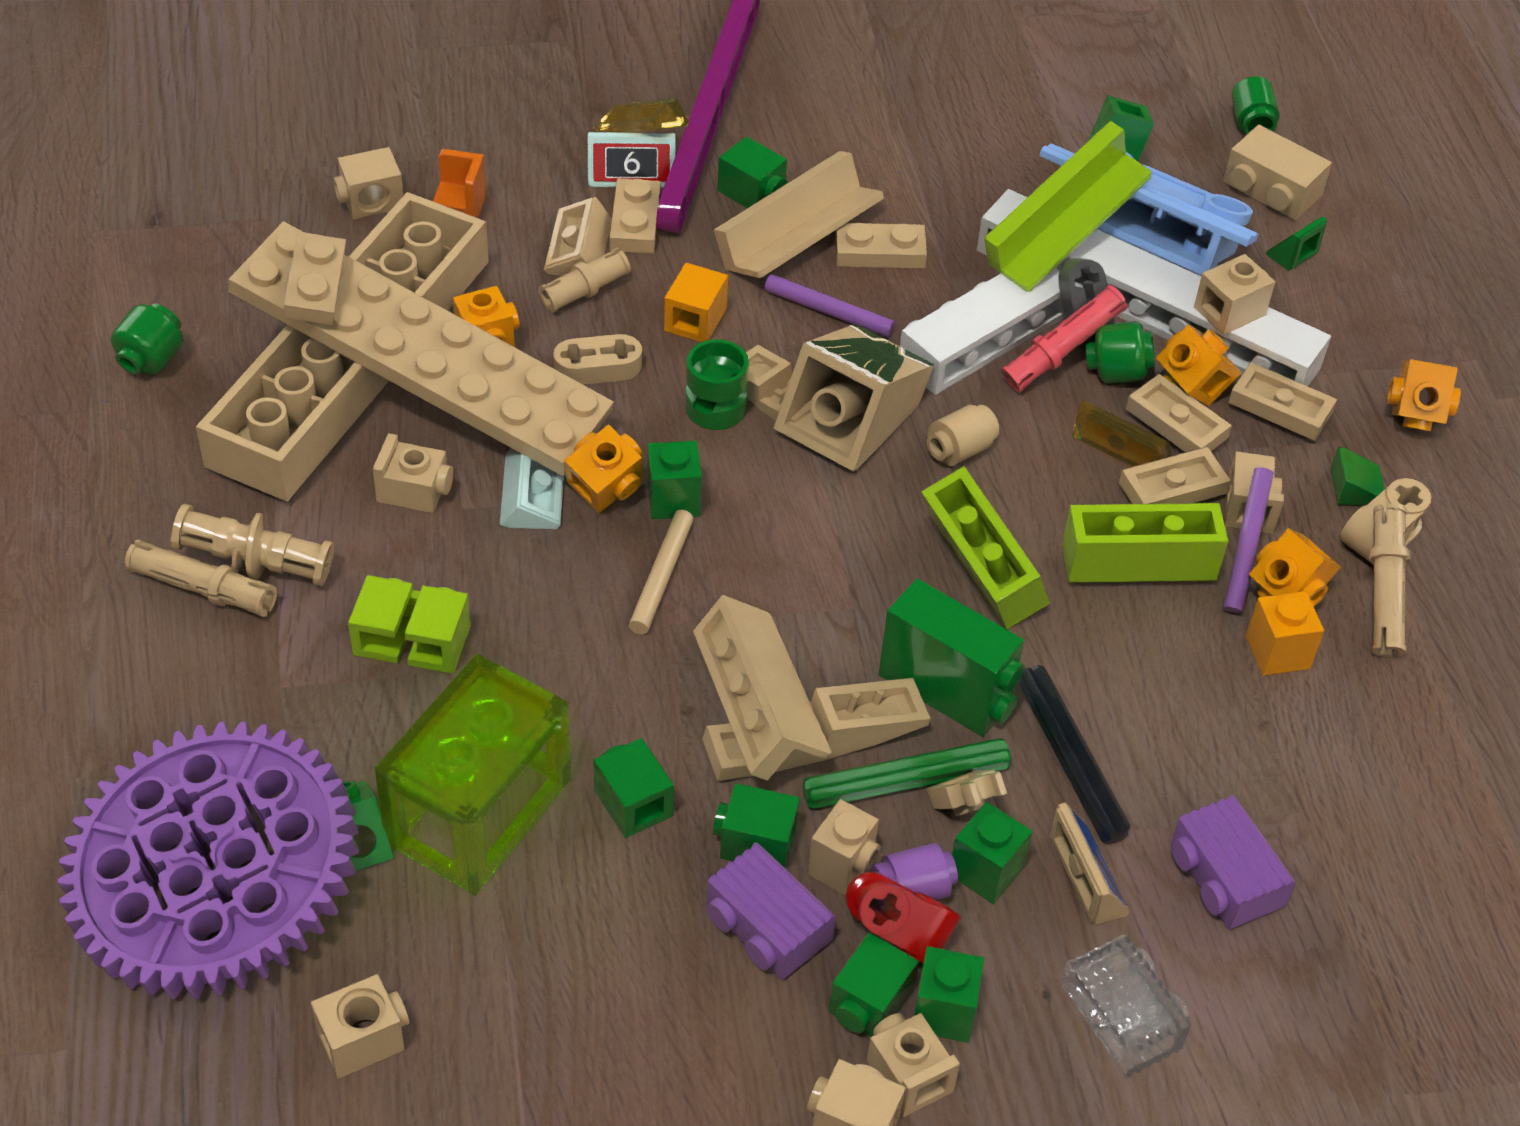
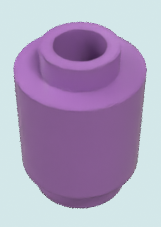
M937 843L884 855L882 862L872 864L870 872L874 871L883 874L914 892L919 891L936 901L950 897L952 885L958 882V873L953 856L949 851L943 852ZM877 899L879 905L882 907L885 903V899Z

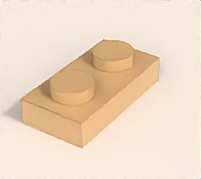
M617 178L610 231V251L618 247L623 252L654 254L657 233L656 217L661 197V181Z
M845 223L835 230L836 266L926 268L925 225Z
M297 231L284 302L283 318L333 325L346 239Z
M1251 362L1232 389L1228 403L1315 441L1331 417L1337 399Z
M1160 374L1128 397L1126 410L1186 453L1205 447L1213 451L1229 438L1232 428L1230 423Z
M1208 447L1124 469L1119 481L1132 504L1195 503L1227 494L1231 483L1230 478Z

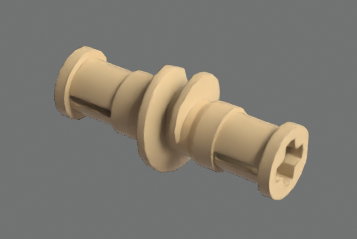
M185 503L181 505L177 512L170 540L171 547L181 550L184 546L210 552L215 557L223 559L232 558L231 566L235 567L238 573L243 571L246 566V573L251 579H259L266 567L273 572L281 574L287 572L313 579V584L321 587L324 585L329 574L334 554V543L325 540L323 544L295 538L290 533L264 530L262 513H256L251 523L245 525L239 523L236 519L225 516L218 518L195 512L192 505Z

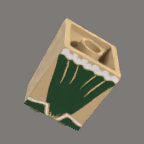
M857 324L805 342L802 345L773 429L849 470L855 471L919 406L935 364ZM812 399V412L795 423L790 421Z

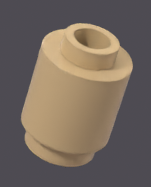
M967 405L930 424L927 437L928 450L936 460L941 461L947 466H954L991 447L993 440L999 435L998 420L991 409L985 405Z

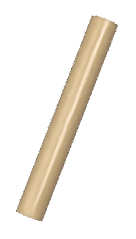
M677 510L670 523L629 622V628L634 633L643 635L650 628L694 520L693 515L686 510Z

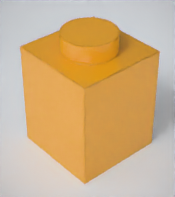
M685 263L665 296L664 331L699 342L709 340L727 309L728 275Z
M1307 591L1259 597L1245 637L1262 676L1311 669L1324 634V628Z

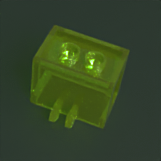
M476 653L374 768L382 826L387 833L391 848L476 896L571 780L569 702ZM545 744H546V753H544V752L541 751L542 747H543ZM526 766L548 777L543 786L486 853L484 816ZM427 811L451 823L455 861L408 835L409 831Z

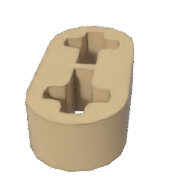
M624 334L564 340L554 349V369L583 385L629 380L637 376L642 370V346L636 338ZM618 356H624L625 359H618ZM578 360V363H571V361Z

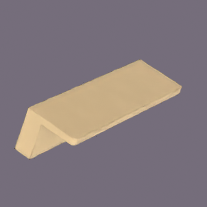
M839 151L714 229L725 270L761 278L883 200V192L860 187L852 153Z
M722 595L693 630V633L750 774L768 781L794 749L827 759L832 753L772 616L764 610Z

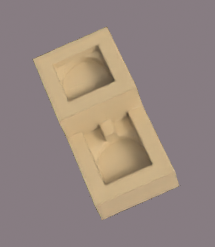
M756 345L746 352L749 360L747 399L776 421L792 376V363L762 346ZM812 399L790 421L795 423L812 412Z

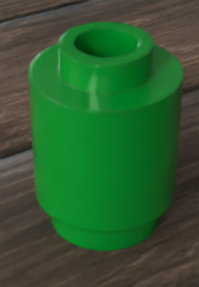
M1260 76L1248 77L1238 82L1232 90L1231 97L1239 129L1247 135L1259 124L1274 132L1280 118V113L1272 83Z

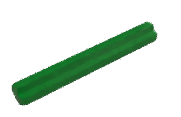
M998 738L806 777L803 780V796L809 808H820L837 804L840 799L849 802L942 783L971 771L1005 770L1010 767L1011 754L1006 741Z

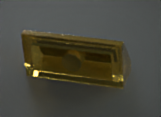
M669 98L614 105L593 127L592 132L634 133L688 126L690 123L678 99Z
M1085 400L1079 403L1073 431L1074 438L1132 467L1171 457L1172 453L1167 440Z

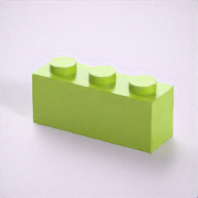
M965 466L921 491L934 523L1006 629L1050 604L1040 574Z
M1220 503L1070 505L1062 540V549L1068 582L1217 580L1229 541Z

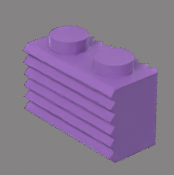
M1231 795L1226 800L1221 799L1218 803L1213 802L1208 807L1203 806L1198 811L1193 810L1190 814L1184 813L1179 818L1171 841L1173 858L1181 870L1189 871L1190 875L1194 876L1196 884L1200 885V893L1204 905L1211 914H1219L1220 919L1224 920L1226 928H1235L1287 906L1296 881L1235 796Z
M754 843L750 849L744 851L742 856H737L733 862H729L725 868H720L718 873L712 875L708 880L706 910L712 922L721 931L729 932L731 930L733 934H736L741 942H745L746 952L755 965L762 970L770 968L772 972H776L779 979L784 980L833 941L836 916L759 843Z

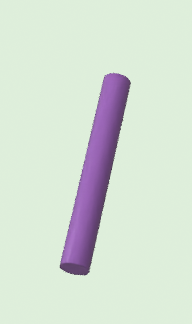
M770 274L766 280V292L847 323L857 324L886 338H890L894 331L896 322L889 318Z
M1263 467L1254 468L1224 600L1223 610L1233 614L1243 613L1251 578L1249 573L1253 569L1274 475L1272 470Z

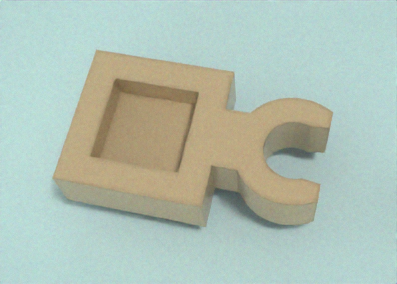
M994 770L971 771L926 788L933 809H953L955 816L980 809L985 804L984 799L1007 794L1001 772H995Z

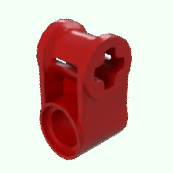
M874 871L864 872L856 876L848 885L845 894L849 912L862 922L869 931L889 941L896 948L924 963L926 947L944 949L961 919V915L919 891L914 892L885 875ZM873 898L878 900L885 899L881 909L876 906L869 907Z

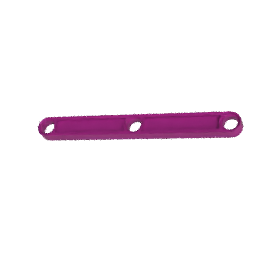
M732 0L659 200L656 217V229L659 231L680 234L753 30L759 11L760 0Z

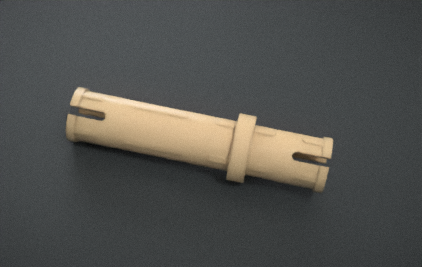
M1386 503L1387 513L1384 512L1382 504L1375 506L1373 509L1374 547L1369 550V562H1372V565H1374L1372 652L1377 656L1393 657L1392 649H1395L1396 656L1406 654L1405 565L1411 561V551L1405 547L1406 507L1400 504Z
M140 539L135 540V545L131 544L126 553L125 566L128 571L147 575L176 587L202 594L208 597L210 603L218 606L229 604L265 617L267 616V611L270 612L276 601L277 589L274 585L238 574L235 567L226 564L219 567L210 565L177 552L157 547Z

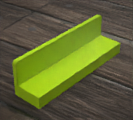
M1112 121L1107 123L984 237L988 265L1024 291L1030 292L1151 179V170L1126 154L1124 129Z

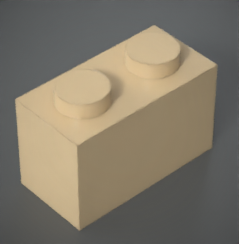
M1258 124L1231 149L1223 183L1297 221L1323 195L1332 162Z

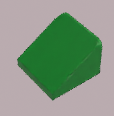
M1321 216L1267 250V256L1288 271L1294 269L1318 253L1327 225V219Z
M1337 448L1330 470L1338 505H1368L1385 490L1380 466L1347 448Z

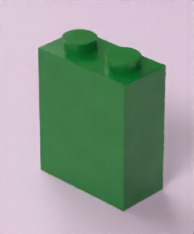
M916 578L887 610L878 675L887 681L913 678L924 703L984 737L996 721L1000 724L1005 723L1017 704L1018 697L1013 692L1025 668V665L1020 662L1024 639Z

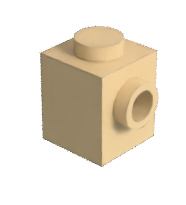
M1243 254L1202 273L1194 308L1220 333L1225 335L1266 316L1276 281L1246 254Z
M839 1059L829 1079L822 1076L818 1078L810 1095L807 1110L814 1113L813 1126H896L901 1115L906 1087L886 1079L878 1070L865 1064L853 1065Z

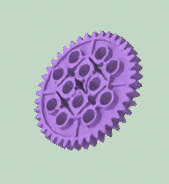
M241 721L233 734H230L225 723L219 722L211 736L207 735L202 725L196 726L193 739L188 741L180 731L174 732L173 746L166 748L157 739L153 741L154 755L148 758L139 751L133 753L136 765L133 769L130 770L121 765L114 767L119 780L115 784L108 781H100L98 783L104 797L102 799H85L84 804L91 812V816L74 817L72 822L80 832V835L65 837L64 840L72 854L61 857L59 860L60 865L67 873L58 878V884L65 892V895L59 900L68 913L65 921L75 933L74 938L97 967L102 966L112 979L120 976L127 987L131 989L140 983L148 995L153 996L162 986L170 999H176L185 985L193 999H199L204 990L205 983H209L216 995L220 996L223 995L226 979L233 978L239 988L244 989L247 985V972L254 970L262 979L268 978L269 967L267 962L274 959L284 967L288 966L290 962L286 950L290 946L304 952L309 949L303 936L306 931L316 934H323L325 932L318 918L319 915H337L339 910L331 896L348 895L349 890L342 877L354 875L356 871L349 858L359 854V848L353 836L359 833V829L352 817L356 813L348 797L349 794L331 763H325L317 749L309 751L302 738L292 742L288 733L283 729L272 736L267 725L261 724L252 734L247 723ZM283 792L278 797L272 798L277 793ZM250 804H252L263 825L266 826L264 831L274 850L273 855H271L259 832H257L259 828L249 809ZM231 818L226 823L220 825L224 820ZM305 833L298 840L290 842L297 835ZM204 842H206L209 848L211 849V852L209 854L214 865L216 866L215 870H212V868L208 864L207 860L209 859V857L203 846ZM179 844V845H178L177 847H175L173 850L168 851V850H169L170 848H172L174 845ZM146 858L158 875V878L160 880L158 886L162 892V895L165 899L168 908L165 906L159 895L154 890L153 883L155 882V880L146 862ZM252 860L245 867L239 868L244 862ZM125 871V873H123L121 876L115 878L121 872ZM199 887L192 894L186 895L193 888ZM233 896L230 902H225L228 897ZM274 903L268 910L258 913L265 905ZM145 914V916L142 919H140L137 922H134V920L138 918L140 915ZM220 930L218 935L205 941L211 933Z

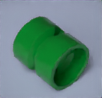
M713 339L698 343L690 350L686 363V414L693 423L701 428L725 430L736 426L743 420L747 411L749 360L742 347L731 341Z

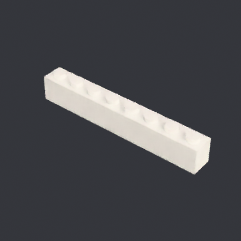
M1007 189L981 219L977 245L978 252L987 255L984 237L1027 198L1026 196ZM1098 229L1056 267L1060 271L1062 266L1073 258H1084L1098 262L1105 272L1107 285L1116 287L1124 296V302L1128 304V308L1117 317L1128 322L1138 321L1145 330L1152 331V333L1167 340L1177 332L1182 331L1188 324L1203 334L1208 329H1211L1229 346V349L1224 354L1242 372L1241 374L1253 362L1309 386L1322 367L1331 339V335L1268 307L1266 316L1223 335L1194 308L1201 276ZM1081 272V277L1075 279V286L1083 288V282L1089 280V274Z

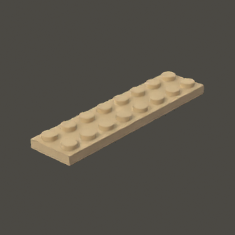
M284 221L229 278V293L563 477L565 476L564 460L575 452L574 447L588 433H597L611 414L614 401L345 254L333 325L283 318L297 231L303 232Z

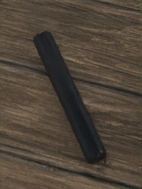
M1042 665L1025 668L1019 680V685L1101 840L1107 844L1122 841L1128 836L1130 823L1049 673Z

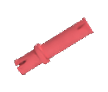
M1108 285L1095 298L1079 308L1051 332L1047 333L1044 337L1038 335L1031 341V347L1018 358L1001 368V373L1004 375L1006 382L1012 389L1020 393L1048 369L1055 370L1062 364L1061 359L1068 355L1069 352L1095 334L1100 327L1128 308V304L1124 302L1125 298L1121 292L1113 285Z

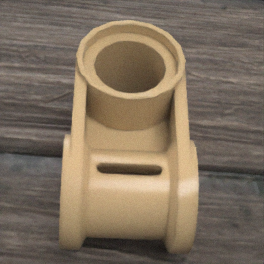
M1408 478L1397 479L1392 482L1368 505L1362 506L1352 515L1340 534V541L1369 561V550L1374 547L1373 509L1375 506L1382 504L1384 512L1387 513L1386 503L1403 505L1407 509L1406 547L1420 534L1422 529L1420 517L1426 513L1431 504V493L1423 483Z

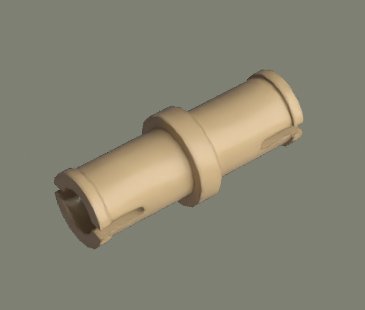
M617 247L587 264L579 262L572 266L571 272L546 285L539 286L538 291L541 301L547 310L550 309V312L554 313L559 308L583 296L591 298L598 294L600 287L630 274L631 266L625 253Z

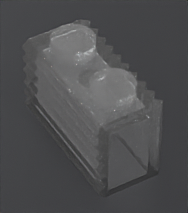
M1123 934L1067 961L1060 986L1122 1074L1129 1078L1135 1072L1139 1073L1144 1067L1149 1068L1153 1063H1158L1163 1058H1168L1172 1053H1178L1184 1046L1191 1023L1188 1008L1182 998L1174 992L1169 993V990L1164 988L1162 980L1157 979L1156 967L1148 952L1141 947L1136 948L1135 944L1130 942L1129 936Z

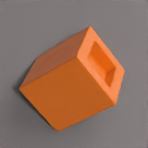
M442 149L438 157L440 183L433 202L478 218L486 197L484 154Z

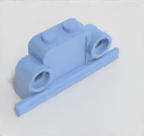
M1050 143L1041 149L1039 156L1062 166L1075 153ZM1146 165L1143 166L1151 170V179L1098 228L1103 232L1200 275L1217 267L1219 262L1235 254L1238 244L1247 247L1256 242L1259 233L1245 228L1253 213V210L1247 204L1229 196L1212 194Z

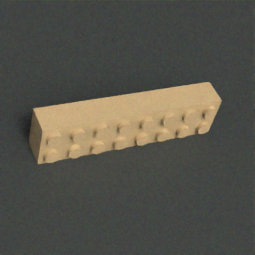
M406 192L349 257L448 311L453 305L452 297L462 295L489 263L487 225L484 220ZM287 325L196 426L203 465L207 469L288 502L389 380Z

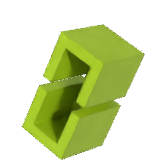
M367 575L348 622L352 654L354 656L398 664L406 641L409 640L414 641L407 659L408 666L454 674L471 627L468 593L457 592L446 587L435 588L422 585L421 591L413 590L412 583L404 582L397 578L386 579Z

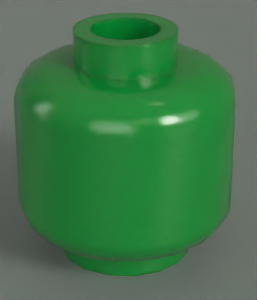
M160 304L134 306L114 329L110 337L112 348L116 353L115 359L124 370L132 374H139L141 372L154 375L161 373L180 350L184 342L181 322L178 317Z
M1138 321L1105 324L1095 333V342H1086L1088 369H1097L1099 378L1105 384L1140 382L1144 380L1148 369L1155 368L1152 331L1145 332L1142 324Z

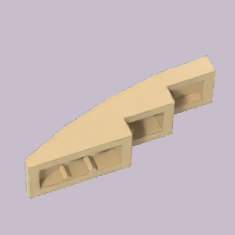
M906 678L816 688L810 704L832 753L827 759H823L794 749L776 772L829 760L872 747L928 726L931 718L914 679ZM731 724L706 726L702 740L717 782L752 776Z

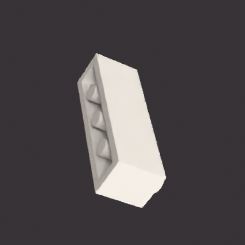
M1055 268L1030 292L1024 291L1004 275L999 274L987 282L979 283L973 290L954 301L944 303L938 310L926 317L908 324L902 330L900 347L935 364L926 388L936 395L1065 319L1058 285L1060 271Z

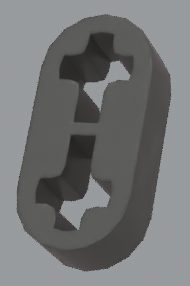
M1073 258L1062 266L1058 275V285L1065 319L1095 298L1097 294L1108 286L1103 267L1098 262L1084 258ZM1081 272H1087L1089 280L1083 282V288L1075 286V279L1081 277ZM1114 318L1106 324L1114 323ZM1095 334L1084 341L1083 344L1095 342Z

